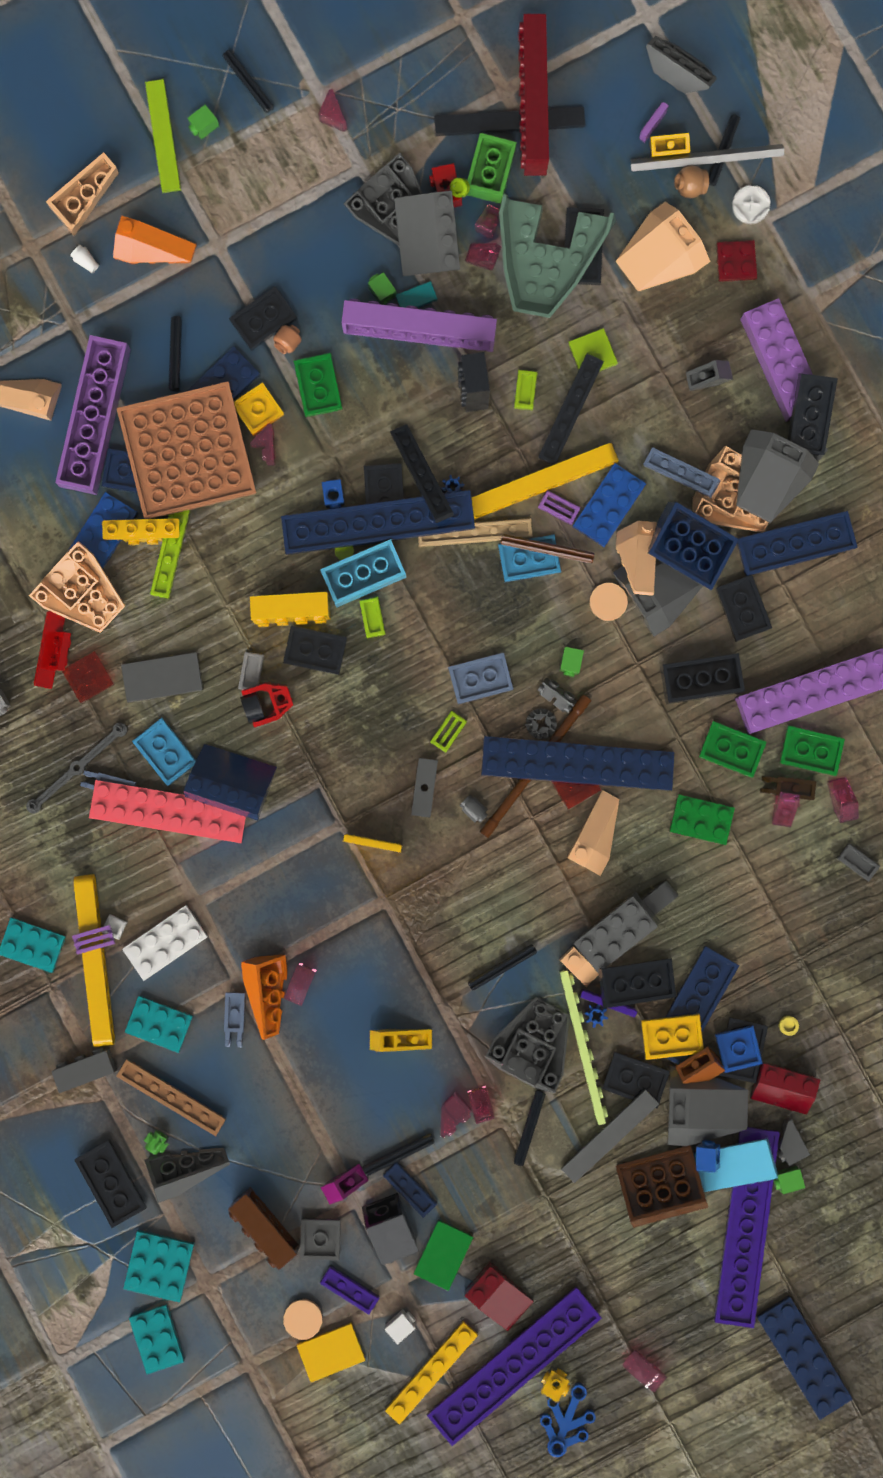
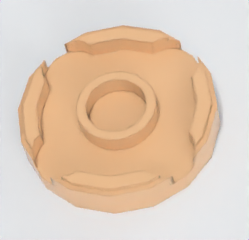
M603 583L597 586L590 597L592 613L604 621H613L620 618L628 605L625 591L614 583Z
M309 1299L296 1300L287 1307L284 1314V1326L292 1337L309 1339L314 1337L320 1330L322 1313L320 1307L314 1301Z

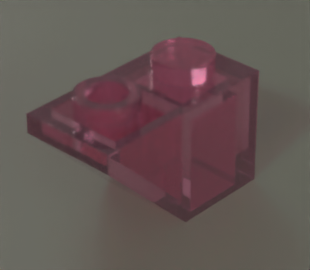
M457 1092L442 1104L440 1133L442 1138L446 1135L450 1137L457 1130L456 1126L460 1122L464 1124L471 1117L472 1109Z

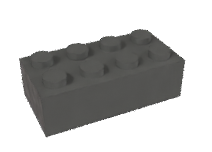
M634 892L581 934L573 944L599 973L598 969L609 966L659 926L660 920L640 896Z

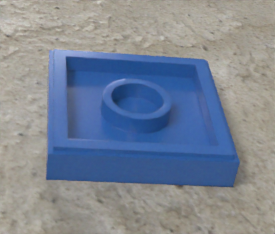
M753 1025L715 1034L721 1062L725 1069L724 1073L763 1064Z

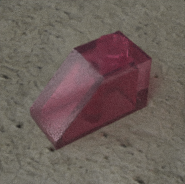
M843 777L827 781L833 809L839 822L844 823L859 819L858 801L847 778Z
M299 963L284 999L302 1006L317 970Z

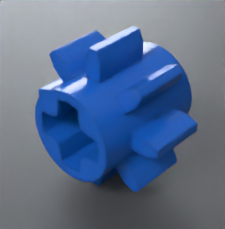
M450 475L448 481L443 480L442 482L446 487L441 488L442 492H461L460 488H463L464 484H459L460 477L452 479ZM450 484H454V487H456L455 491L451 490Z
M599 1004L594 1008L589 1005V1012H584L589 1017L585 1022H593V1028H595L596 1024L603 1026V1019H608L603 1014L607 1009L603 1008L600 1010ZM594 1011L601 1013L598 1020L595 1018L591 1019Z

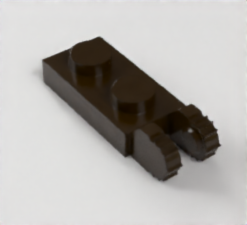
M762 776L761 781L767 783L775 782L776 789L760 788V793L815 800L817 781Z

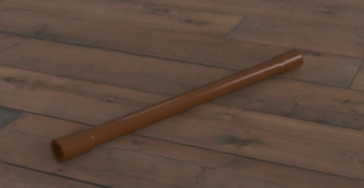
M582 694L548 742H560L577 718L591 703L587 696ZM520 779L493 816L488 819L479 831L487 838L491 836L531 779Z

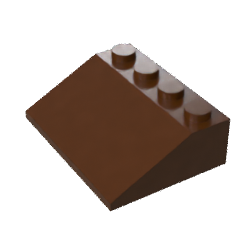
M691 1145L616 1165L626 1208L633 1228L709 1208L699 1172L696 1170V1162Z

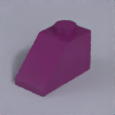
M357 1164L334 1177L320 1188L329 1204H333L345 1199L369 1180L360 1164Z

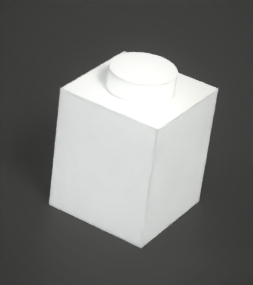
M402 1309L385 1324V1331L398 1345L415 1330L416 1320L410 1312L406 1313Z

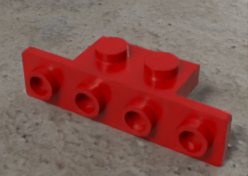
M52 611L46 612L34 678V686L48 689L53 687L55 671L65 670L68 663L67 653L71 645V633L63 632L65 617Z

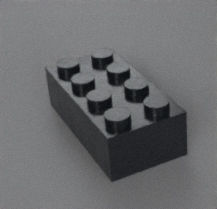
M485 352L461 355L457 372L458 386L461 389V407H465L466 412L486 410L489 407L490 387Z
M739 653L665 664L660 667L666 705L745 692Z

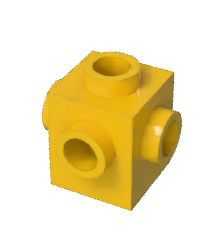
M559 1368L556 1371L552 1369L550 1373L546 1371L541 1381L544 1383L541 1393L558 1403L561 1396H566L571 1387L568 1384V1374ZM555 1381L560 1383L558 1386H553Z

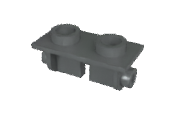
M546 678L542 683L543 685L538 688L540 695L549 702L553 697L557 698L553 705L562 712L568 713L577 702L571 692L562 690L559 687L560 685L553 679L549 680Z

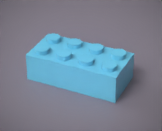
M391 539L320 569L336 607L407 578Z

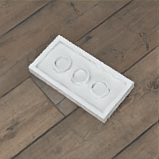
M185 905L122 950L140 977L145 981L206 939L208 935L189 907Z

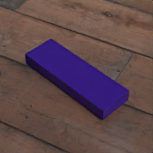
M581 989L579 994L581 998L602 1005L601 995ZM628 1005L610 1008L634 1018L637 1014V1010Z
M331 1265L320 1281L321 1285L370 1315L380 1296Z

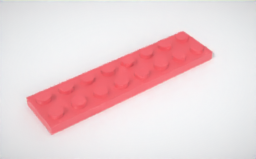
M95 780L89 818L236 843H242L246 822L245 816L186 798L183 794Z

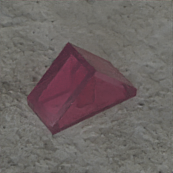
M330 89L318 113L319 121L343 132L347 131L346 121L334 91Z
M486 1086L467 1091L476 1124L495 1119Z

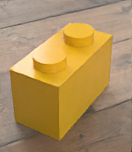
M689 133L650 137L651 157L690 153Z

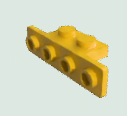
M178 518L102 521V534L104 540H124L128 542V545H140V542H147L148 545H157L159 541H163V538H179L180 523Z

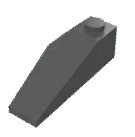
M224 1148L201 1149L195 1153L181 1151V1154L170 1155V1152L144 1159L158 1203L182 1194L230 1165Z

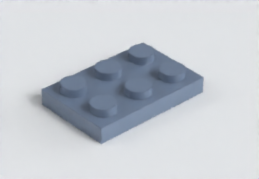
M504 653L448 667L458 704L513 690Z

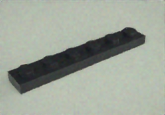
M588 353L586 354L538 456L539 459L551 465L557 463L604 361Z
M406 424L390 431L391 437L434 521L439 523L454 516L408 425Z

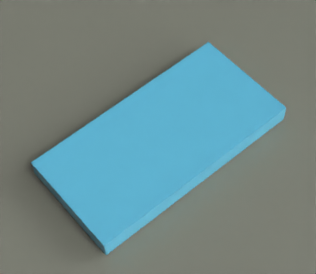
M768 1138L720 1147V1168L716 1173L698 1171L704 1192L778 1178ZM695 1152V1153H693V1155H694V1159H695V1162H696V1152Z

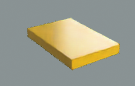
M345 834L343 842L402 852L403 848L401 844Z
M700 1014L641 1020L646 1060L694 1055L704 1049Z
M352 1322L297 1344L310 1382L366 1360Z

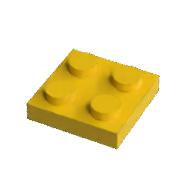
M263 382L234 401L236 412L253 436L284 416L283 411Z

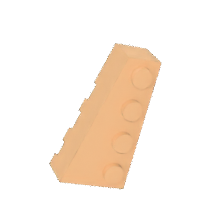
M103 152L46 201L50 209L74 236L118 175L117 167Z

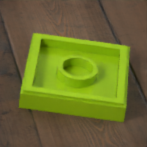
M604 328L568 342L578 369L587 353L604 361L600 371L618 364Z

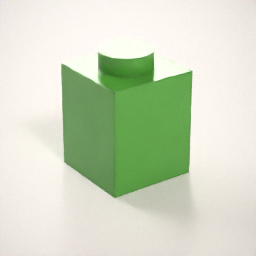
M206 105L188 117L189 130L194 136L198 135L201 140L219 127L217 118Z
M384 272L380 275L375 274L369 279L368 288L380 305H384L396 297V290Z
M564 648L560 671L563 672V675L574 677L575 674L578 675L580 673L584 650Z
M797 1166L777 1171L778 1178L773 1180L776 1190L779 1189L782 1194L805 1188L801 1170Z

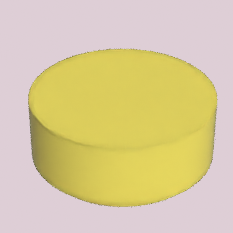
M784 1016L779 1021L778 1026L783 1034L791 1036L797 1033L799 1023L796 1018Z

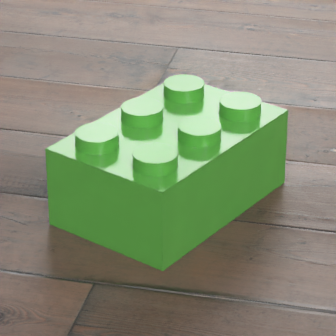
M480 133L467 180L470 185V191L467 196L501 204L516 153L517 142Z

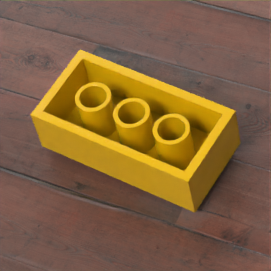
M327 592L250 596L251 620L258 627H269V623H276L277 626H287L289 622H296V625L308 624V621L323 624L327 623V620H331L330 597Z

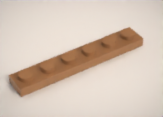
M126 1059L116 1076L214 1136H217L227 1119L129 1059Z

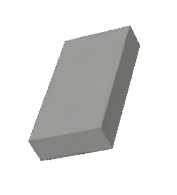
M245 652L238 686L239 690L259 684L264 655Z

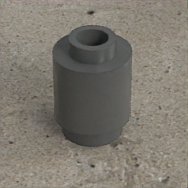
M469 795L460 804L462 811L474 823L477 821L481 823L488 816L486 813L488 809L476 797L473 798Z

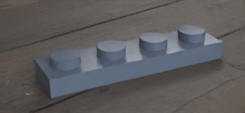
M653 447L644 462L645 467L712 498L720 483V479Z

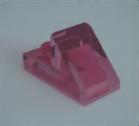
M488 204L475 223V231L493 239L497 226L500 223V209Z
M497 243L471 244L465 262L487 270H493L501 246Z
M267 424L251 441L250 445L252 448L265 447V449H262V458L266 460L268 466L275 465L274 428L272 424Z
M780 792V795L775 797L772 825L792 826L800 802V795Z

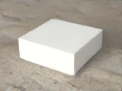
M109 914L104 926L111 925L114 938L120 940L128 922ZM107 930L101 931L104 934H108Z

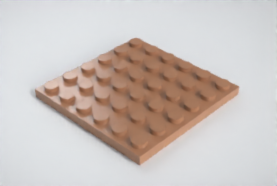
M229 382L117 408L144 519H154L257 494Z

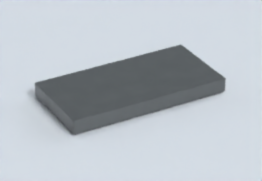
M197 652L121 665L127 703L203 691Z

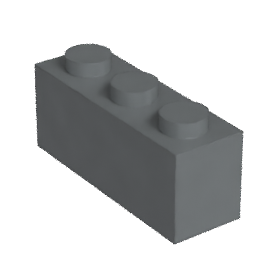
M102 1047L92 1051L93 1055L86 1057L83 1054L75 1057V1062L70 1064L67 1061L57 1064V1069L51 1072L58 1092L62 1093L116 1072L117 1067L110 1049L104 1050Z

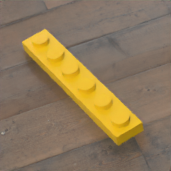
M463 1320L387 1406L385 1412L400 1425L476 1339L478 1333Z

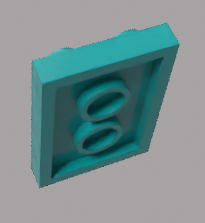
M12 917L9 920L0 946V955L54 973L66 936Z
M138 996L124 1033L179 1053L193 1015Z
M167 1304L129 1317L146 1374L185 1361Z

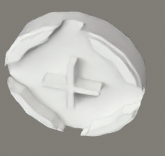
M745 186L739 189L734 196L732 202L733 212L744 223H758L769 212L770 197L759 186Z

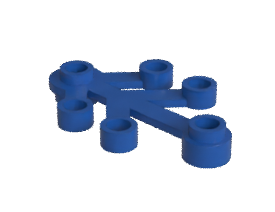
M582 1383L572 1385V1398L565 1416L561 1412L559 1402L552 1405L549 1403L551 1398H547V1404L552 1409L560 1427L556 1435L551 1425V1416L547 1413L541 1415L540 1423L545 1428L550 1439L547 1449L553 1457L563 1456L566 1453L567 1447L578 1442H585L588 1439V1432L584 1428L578 1429L576 1435L565 1438L568 1431L586 1423H593L596 1418L594 1411L588 1409L582 1416L572 1420L579 1401L584 1400L587 1395L586 1388ZM581 1388L582 1392L579 1394L575 1393V1389ZM592 1414L593 1417L592 1419H587L586 1415ZM545 1417L549 1418V1422H548V1423H544V1422L542 1421L543 1418H545ZM581 1432L586 1434L584 1438L579 1437ZM558 1443L561 1446L559 1449H555L553 1447L554 1444Z

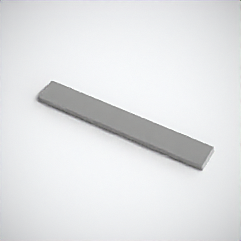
M783 144L630 159L631 171L779 157L784 155Z

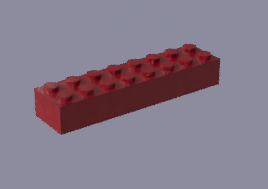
M523 14V22H519L518 61H520L519 115H521L520 169H524V176H547L549 127L546 14Z

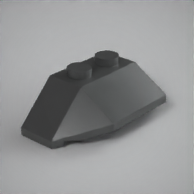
M655 36L646 46L653 72L684 94L707 90L717 80V77L712 74L705 64L671 42L660 40L659 37Z

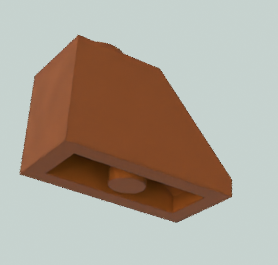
M709 1047L676 1066L684 1084L710 1081L725 1071L718 1055Z

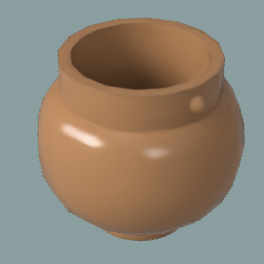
M695 165L683 167L679 174L675 176V188L685 198H696L700 194L704 195L709 186L708 171Z

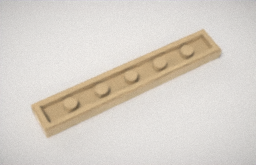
M531 518L475 523L474 530L418 537L419 547L501 541L503 534L525 539L533 538Z

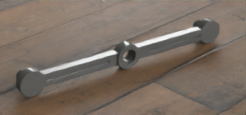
M116 723L113 726V731L80 761L72 762L69 767L70 770L37 799L29 800L26 805L27 810L33 814L38 813L45 801L72 777L83 774L85 766L117 737L125 736L128 731L127 726L124 723ZM76 765L80 766L79 771H75L74 767Z

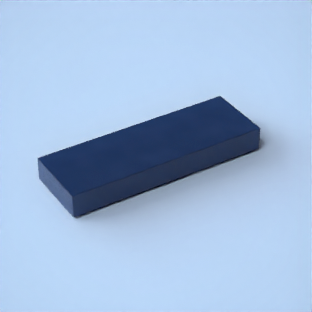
M398 1162L394 1163L383 1174V1177L423 1218L437 1205V1202Z

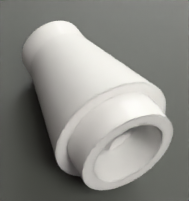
M79 245L71 253L73 261L91 273L95 272L99 267V264L86 247Z

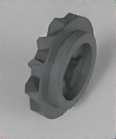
M542 708L533 710L526 720L528 732L537 739L550 737L557 725L554 714ZM545 716L546 718L544 723L547 724L549 728L542 727L541 729H539V731H537L538 723H536L534 719L541 720Z

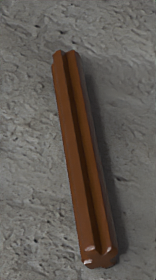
M503 534L501 538V544L505 546L592 563L594 560L593 552Z

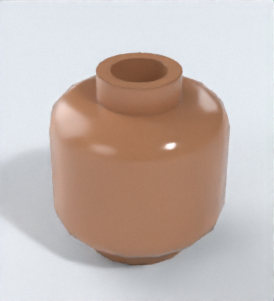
M283 325L273 337L275 348L283 354L294 352L302 341L299 329L294 325Z

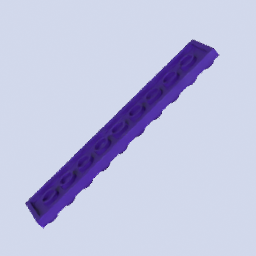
M747 1127V1130L739 1132L737 1144L768 1138L776 1165L780 1132ZM774 1179L734 1186L731 1189L714 1318L715 1323L754 1328Z
M575 1286L427 1413V1417L449 1444L453 1446L601 1320V1315Z

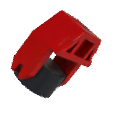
M264 682L241 690L243 696H240L244 712L248 722H253L254 727L280 719L293 706L288 686L285 684ZM257 691H266L270 695L274 710L267 717L264 716L256 693ZM279 695H283L285 698L283 700H279L277 697Z

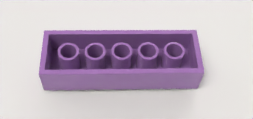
M778 298L745 312L740 320L784 420L787 422L792 417L799 373L813 374Z

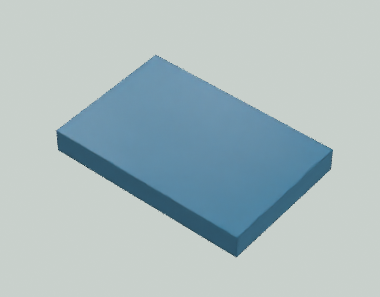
M555 535L530 539L556 545ZM498 544L504 582L561 573L558 556Z
M163 718L159 719L132 741L167 786L191 769L196 762L194 756Z

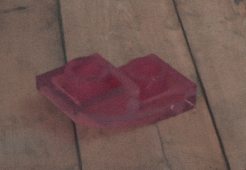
M634 1350L622 1365L638 1381L653 1392H656L667 1378L654 1363L650 1364L637 1350Z

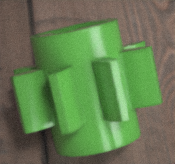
M155 1130L154 1134L149 1132L144 1139V1142L147 1143L145 1148L155 1155L158 1152L163 1153L169 1145L166 1142L168 1137L158 1130Z

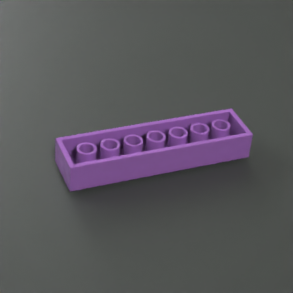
M358 299L344 300L342 315L344 334L493 352L497 319H493L490 315L477 317L472 313H463L461 315L455 314L454 311L450 310L436 312L433 308L420 310L415 306H406L404 308L398 307L397 304L393 303L379 305L380 303L376 301L363 303Z
M92 335L89 336L55 482L61 488L94 495L98 493L131 351L127 343Z
M883 648L735 698L747 734L882 690Z

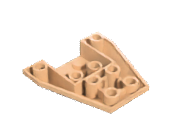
M664 202L649 213L616 260V263L639 292L695 274L710 263V259L702 240L681 212L667 202Z
M724 446L709 463L705 471L720 479V483L712 498L698 491L695 492L692 512L714 525L765 532L769 522L736 506L742 455Z
M79 541L69 549L29 595L44 609L100 633L125 607L124 602L94 554Z

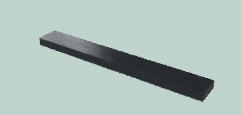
M584 107L548 109L549 130L585 128ZM519 111L434 116L435 136L520 131L521 115H519Z

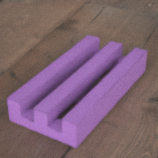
M666 103L660 104L641 130L639 138L644 143L666 115L668 110Z
M548 490L538 506L539 509L572 525L580 510V507ZM548 496L575 510L574 513L548 500ZM544 503H546V504H548L549 506H551V507H553V508H555V509H557V510H559V511H561V512H563V513L569 515V516L571 517V519H569V518L565 517L564 515H562V514H560V513H558V512H556V511H554V510H552V509L546 507V506L544 505Z
M111 925L72 936L77 955L116 944ZM101 931H108V934L79 942L78 939ZM110 938V941L84 949L80 947L84 944Z

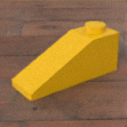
M432 1029L370 1030V1050L387 1052L432 1049Z

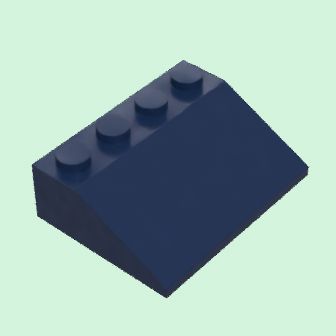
M668 502L658 520L648 554L712 590L739 539L681 504Z
M204 744L187 780L184 795L186 798L258 821L277 767Z

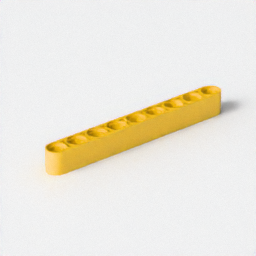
M612 443L605 444L472 497L474 520L614 465V463L619 462Z
M95 875L74 876L73 882L79 934L101 928ZM98 932L91 935H87L81 937L80 941L98 937L103 934L102 932ZM103 939L81 945V949L104 943ZM104 947L82 953L94 1047L115 1044Z

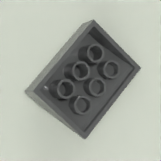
M452 191L394 198L403 276L460 270Z

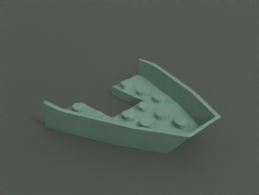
M503 194L499 210L503 267L513 311L550 318L579 283L616 222L615 215L610 213L609 217L579 212L570 249L535 243L543 206L509 200L508 195Z

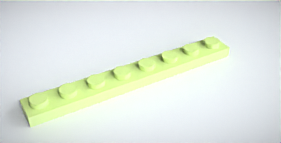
M567 969L562 970L559 973L598 1125L605 1124V1118L608 1117L606 1107L601 1105L600 1099L603 1098L601 1087L596 1085L595 1080L599 1078L596 1068H592L591 1061L594 1058L592 1050L587 1049L586 1042L589 1041L587 1031L582 1029L581 1023L584 1022L582 1011L577 1009L576 1004L579 1003L577 992L573 993L572 985L575 984L572 973H568Z

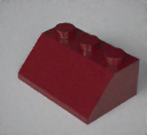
M763 1062V1064H760L757 1082L753 1085L750 1099L807 1115L816 1099L821 1079Z

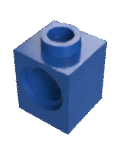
M341 479L322 482L326 508L337 509L344 506ZM331 492L339 494L335 500L329 499L328 496Z
M705 1140L697 1146L696 1170L716 1173L720 1168V1144Z

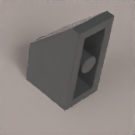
M714 360L686 372L689 391L718 386L733 380L729 361Z
M787 1117L784 1120L779 1136V1151H777V1154L782 1163L786 1162L790 1166L810 1154L793 1121Z

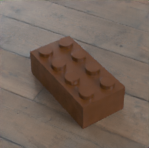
M251 1187L231 1203L228 1208L230 1211L229 1216L234 1222L238 1221L240 1223L242 1232L248 1238L251 1237L255 1241L254 1246L260 1253H265L268 1257V1263L273 1268L276 1267L280 1270L298 1254L300 1245Z

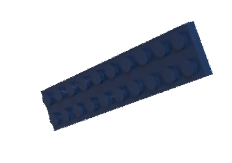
M471 491L444 494L454 516L439 523L434 521L423 497L281 516L285 554L290 555L385 542L390 539L393 541L474 530L475 522Z
M488 736L483 738L482 776L672 791L674 752Z

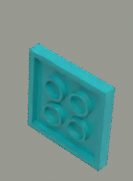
M138 1230L123 1289L181 1302L195 1243Z

